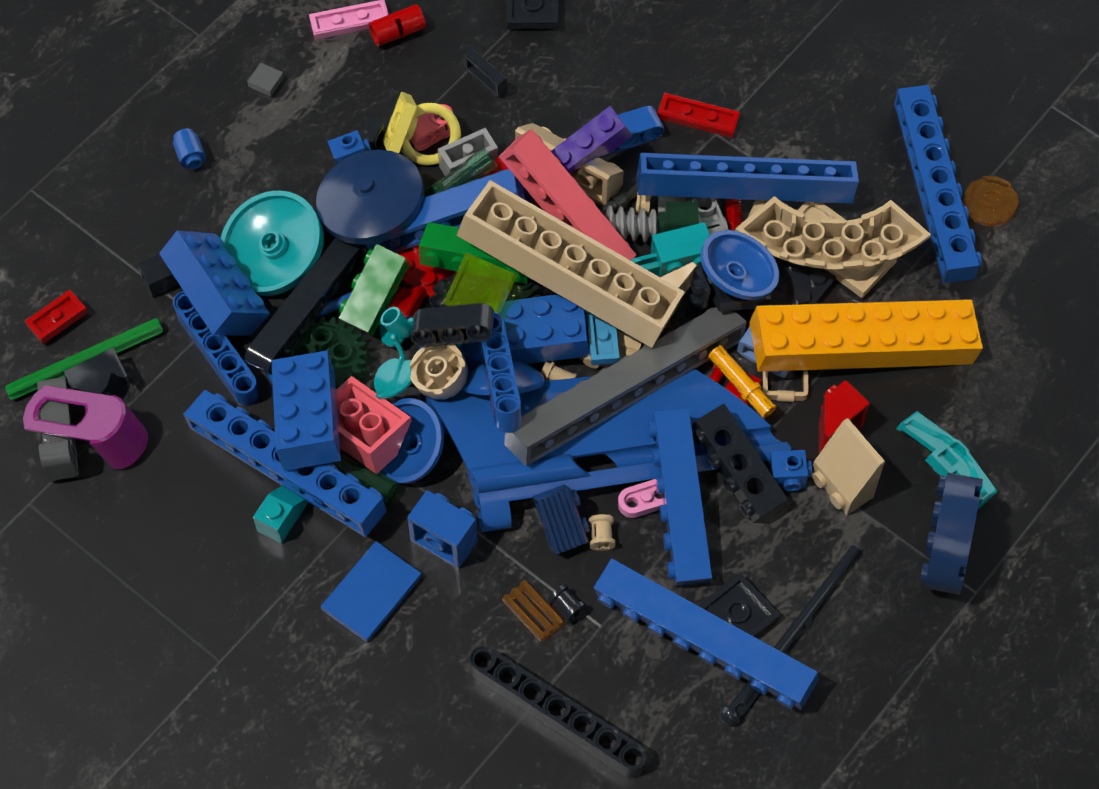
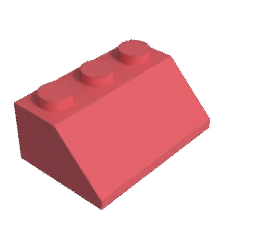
M351 376L336 389L340 448L377 474L397 456L412 420L410 416L387 400L377 398V393Z

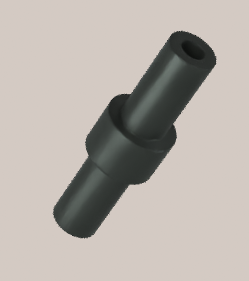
M637 184L623 193L618 192L612 196L610 202L599 208L601 213L605 216L609 205L612 206L613 211H618L620 206L623 209L629 205L628 202L637 197Z

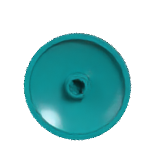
M269 191L250 198L235 210L223 229L221 240L228 253L236 260V265L240 271L249 279L255 293L260 296H271L284 293L301 282L320 258L324 243V230L318 213L305 199L287 191Z

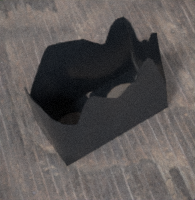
M113 348L64 371L72 390L106 395L107 392L119 393L123 398L128 399L129 391L126 377L135 388ZM79 405L80 410L83 414L85 411V406Z

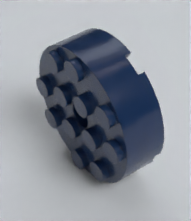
M947 472V476H940L937 496L942 497V502L935 501L931 528H936V531H929L925 556L931 558L930 563L923 562L920 582L925 583V588L956 595L961 594L983 479Z

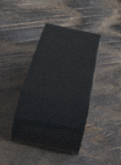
M484 303L419 309L414 314L411 340L416 345L422 347L487 341L492 336L494 309Z

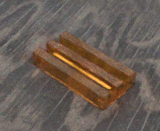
M525 580L517 588L514 587L509 595L506 594L502 597V601L540 642L563 625V620ZM523 592H525L531 598V600L546 614V616L553 622L552 625L522 594ZM515 598H517L523 604V606L537 619V621L546 629L545 631L542 632L533 623V621L519 608V606L513 601Z

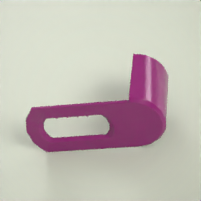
M45 385L34 394L26 405L23 416L24 429L27 431L90 441L92 447L113 469H123L132 465L140 458L148 441V433L145 426L123 400L115 395L109 396ZM47 400L82 405L86 408L84 418L77 425L38 419V412Z

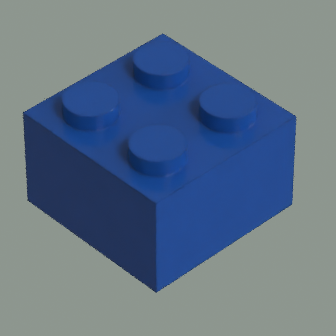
M426 490L407 517L410 540L458 569L478 542L475 516L463 507L458 509L453 506L442 494H433Z

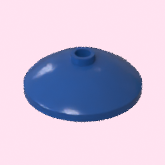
M722 230L711 234L702 245L700 259L703 269L709 279L723 292L740 299L757 300L768 296L776 287L779 280L777 263L769 250L753 237L738 231Z
M512 361L519 393L536 390L544 385V376L538 370L525 363ZM483 364L476 366L468 372L467 381L462 391L471 394L489 395Z
M404 398L391 404L410 416L412 421L397 456L379 472L387 480L402 484L412 483L425 477L437 464L444 445L443 424L433 407L418 399Z

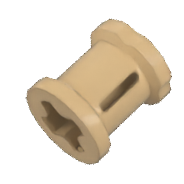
M600 514L588 519V525L592 531L590 549L607 551L615 548V540L612 539L611 526L614 524L612 516Z

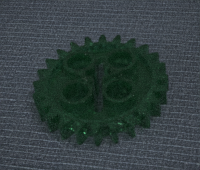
M321 316L319 323L314 321L287 356L293 357L328 350L335 371L336 389L351 376L361 380V371H366V361H368L366 342L362 341V334H356L354 326L347 328L344 321L337 325L335 317H332L329 323L325 322L324 316Z

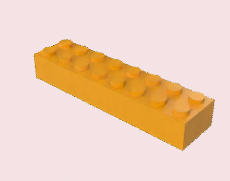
M972 300L756 306L749 322L758 372L969 365L974 363L983 349Z

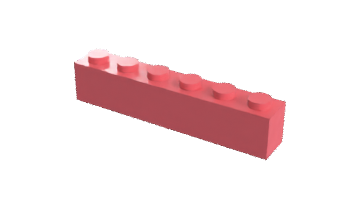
M533 129L519 136L499 156L545 212L630 261L636 256L628 242L620 236L612 223L606 219L596 207L594 201L586 195L578 185V182L567 172L560 160L553 155Z

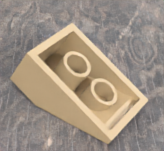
M847 418L841 423L815 459L812 467V479L819 488L826 490L830 495L832 504L837 509H842L846 515H849L874 498L885 461Z

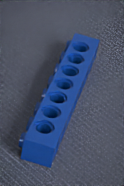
M929 85L900 88L897 90L894 105L928 230L931 234V241L943 283L975 279L978 269L982 266L981 255L975 251V234L973 229H969L968 209L962 205V188L960 183H956L955 180L956 167L954 161H950L948 155L950 151L948 139L944 138L942 134L943 120L941 116H937L936 96L931 94Z
M204 390L183 414L190 429L364 537L370 533L387 512L383 496L380 492L372 487L369 489L365 488L351 474H342L333 463L284 471L276 452L275 432L272 431L271 427L263 420L256 421L252 419L243 408L239 406L234 408L229 405L228 401L218 393L213 395ZM263 445H268L265 448L259 449ZM307 472H312L308 476H303ZM335 485L334 488L330 490H325L327 487ZM358 499L355 503L348 504L349 501Z

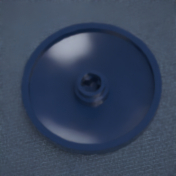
M388 150L364 151L344 159L328 172L319 186L316 208L326 230L337 239L360 245L378 243L399 234L413 222L424 201V184L417 167L407 157Z

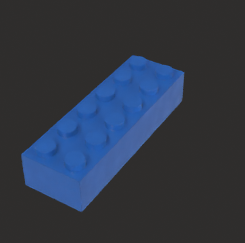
M561 295L487 304L504 319L512 361L532 364L590 356L586 310ZM479 342L464 343L457 347L465 357L468 372L476 366L483 364Z

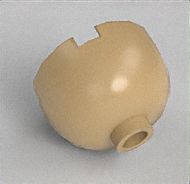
M454 344L422 347L416 352L410 363L411 381L423 395L431 399L451 398L462 390L467 381L468 367L465 357Z

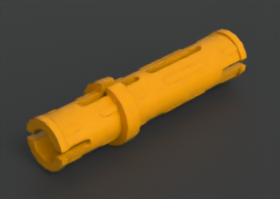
M722 345L710 352L708 358L742 394L741 398L745 402L748 401L763 419L774 412L776 405L761 390V385L758 382H754Z

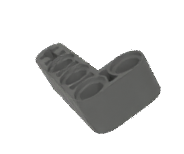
M67 377L37 382L38 391L45 385L70 389ZM47 400L40 407V419L74 425L72 404ZM42 433L43 443L39 444V455L42 468L49 482L78 477L75 439Z

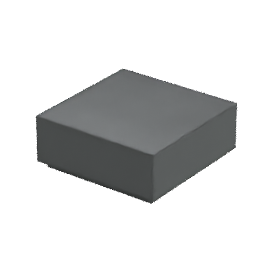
M260 63L247 81L248 87L271 97L283 80L284 75L283 72Z

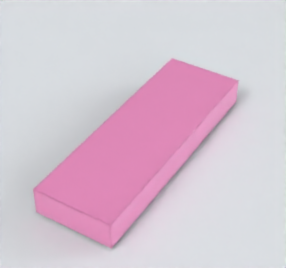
M378 0L309 14L314 39L317 40L368 30L369 22L388 15L385 0Z

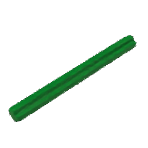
M154 318L9 383L5 386V390L9 398L15 400L37 390L38 381L66 377L65 370L111 348L117 354L161 334L163 328L159 320Z

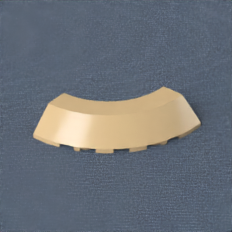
M774 196L735 229V231L745 233L759 241L773 256L795 264L824 269H854L884 263L906 254L931 237L927 230L892 200L874 211L861 215V218L845 221L844 218H822L821 220L805 217L804 213L789 207Z

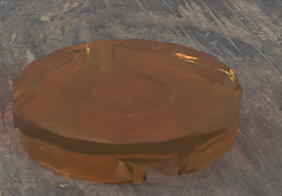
M984 176L980 180H974L969 184L964 194L963 205L967 207L968 214L974 221L986 226H998L1012 219L1018 207V195L1014 192L1012 185L1008 181L999 177Z

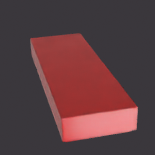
M664 93L657 113L660 120L733 138L740 118L739 111Z

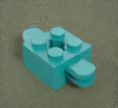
M703 222L652 235L651 254L633 258L631 261L658 277L671 273L691 262L703 268L700 251L702 245L710 236L707 226Z

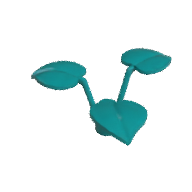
M397 307L388 308L380 319L382 342L389 347L396 346L400 357L399 359L393 358L386 361L378 369L374 379V387L377 393L376 397L379 399L396 396L406 390L412 383L410 378L411 360H405L406 355L401 343L410 336L414 318L408 319ZM454 344V345H455L456 347H459V346H461L462 344Z

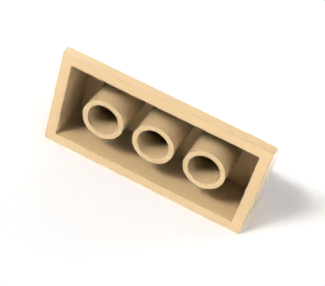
M534 123L520 126L515 130L516 140L519 136L533 129L550 151L566 140L553 134L548 128L539 127ZM596 158L576 169L570 175L578 182V185L586 192L590 199L604 206L610 202V198L617 194L623 186L624 171L614 163H608L600 158Z

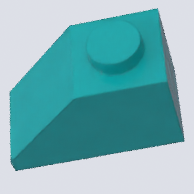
M280 486L267 495L253 516L257 531L282 544L308 504V501L287 488Z

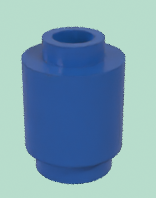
M188 128L181 129L174 134L173 146L181 166L189 169L199 168L206 160V155L198 135Z

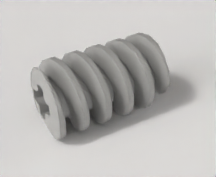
M608 206L605 217L612 223L615 230L620 233L625 241L628 235L631 234L633 242H636L639 235H642L643 242L647 243L650 236L658 234L659 217H657L655 209H652L649 216H646L644 208H641L639 214L636 215L634 208L630 207L626 215L622 206L619 207L616 214H614L612 206Z

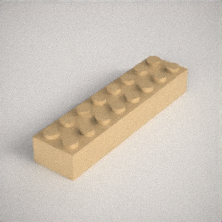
M491 180L464 215L457 233L458 237L651 348L656 343L685 293L683 290Z

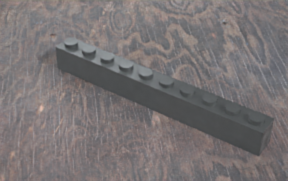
M717 307L708 309L704 314L695 319L688 320L676 330L667 332L656 341L652 348L645 345L630 356L623 357L614 365L603 368L591 378L580 381L568 391L559 393L545 404L536 406L531 412L521 417V426L517 431L505 433L504 445L525 466L533 463L709 361L708 355L716 347L722 345L725 350H728L737 345L745 334L746 320L734 310L719 312Z

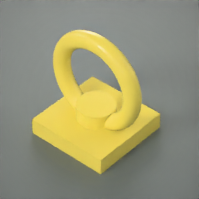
M401 92L382 141L386 150L399 153L401 149L407 158L417 164L426 166L439 164L438 153L434 155L421 154L414 150L409 142L414 134L418 117L423 114L432 113L445 119L450 128L448 144L461 139L459 121L453 112L445 106L436 103L416 105L410 94Z

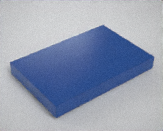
M375 541L321 605V610L368 643L422 578V574Z

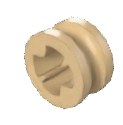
M637 192L636 215L639 214L641 208H644L646 216H649L651 196L638 195Z

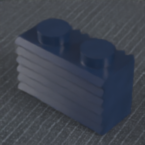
M564 484L532 497L551 551L555 554H560L588 542L586 533L590 532L585 517L579 516L577 507L581 504L574 489L570 490Z

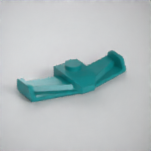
M918 411L902 421L896 428L899 432L903 430L932 451L925 461L940 476H947V472L983 479L978 509L997 493V489L971 455L970 450L960 440L951 436Z

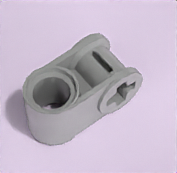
M693 197L690 216L694 225L705 222L709 235L718 231L729 230L716 198ZM699 207H705L708 210H702Z

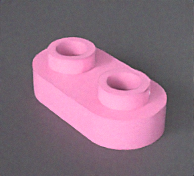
M656 479L625 488L619 494L618 508L624 516L636 518L658 511L659 505H664L663 498L657 499L654 496L657 494ZM629 502H635L637 506L632 508L629 507L627 504Z

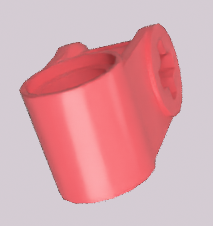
M440 104L448 108L450 111H452V109L445 104ZM423 114L418 117L417 125L410 141L416 150H425L431 145L450 137L449 125L441 116L438 118L436 114Z

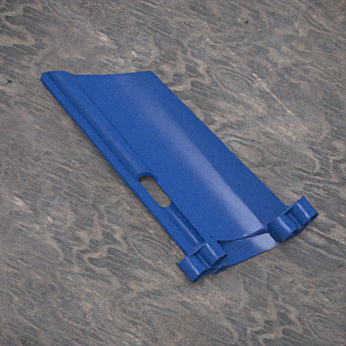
M696 369L679 377L527 466L504 445L505 433L500 432L495 426L489 395L471 394L462 390L448 399H431L423 395L424 402L433 407L439 415L443 424L444 434H450L464 461L472 486L474 502L478 508V519L482 532L511 528L509 501L532 498L535 495L564 484L570 490L578 491L659 477V466H654L652 459V449L656 448L655 438H650L648 421H653L654 411L689 408L692 426L696 420L724 403L763 462L769 461L771 451H791V446L787 442H781L776 439L770 431L771 426L753 409L726 388ZM592 376L544 381V385L536 390L519 393L521 417L531 412L536 406L545 404L559 393L568 391L580 381L587 380ZM715 435L716 443L720 446H726L725 438L721 435ZM693 439L697 472L714 470L707 459L708 453L704 447L699 446ZM605 454L614 461L618 468L586 472L576 464L573 458ZM731 459L730 461L732 467L742 465L737 459Z

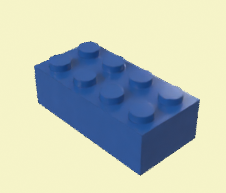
M176 231L159 253L213 335L252 336L270 314L264 306L263 300L251 287L249 279L240 271L236 265V260L228 253L221 238L216 234Z
M328 350L272 360L275 444L283 470L341 461L335 371Z

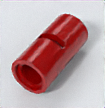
M415 4L368 23L375 44L379 47L425 29L426 22L420 7Z

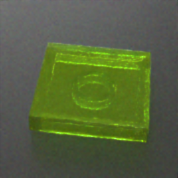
M465 253L443 304L454 306L484 303L491 306L494 312L500 314L517 275Z

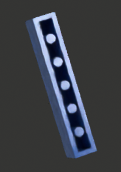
M507 169L424 197L418 215L407 228L387 240L364 245L368 250H374L376 244L394 253L420 244L428 222L460 228L464 215L490 180L525 200L523 185Z
M689 408L654 411L653 421H648L650 438H655L656 448L652 449V459L654 466H659L660 476L656 477L657 494L663 495L664 505H659L661 522H666L668 532L663 533L665 551L670 550L671 562H667L668 578L674 579L675 587L710 583L712 574Z

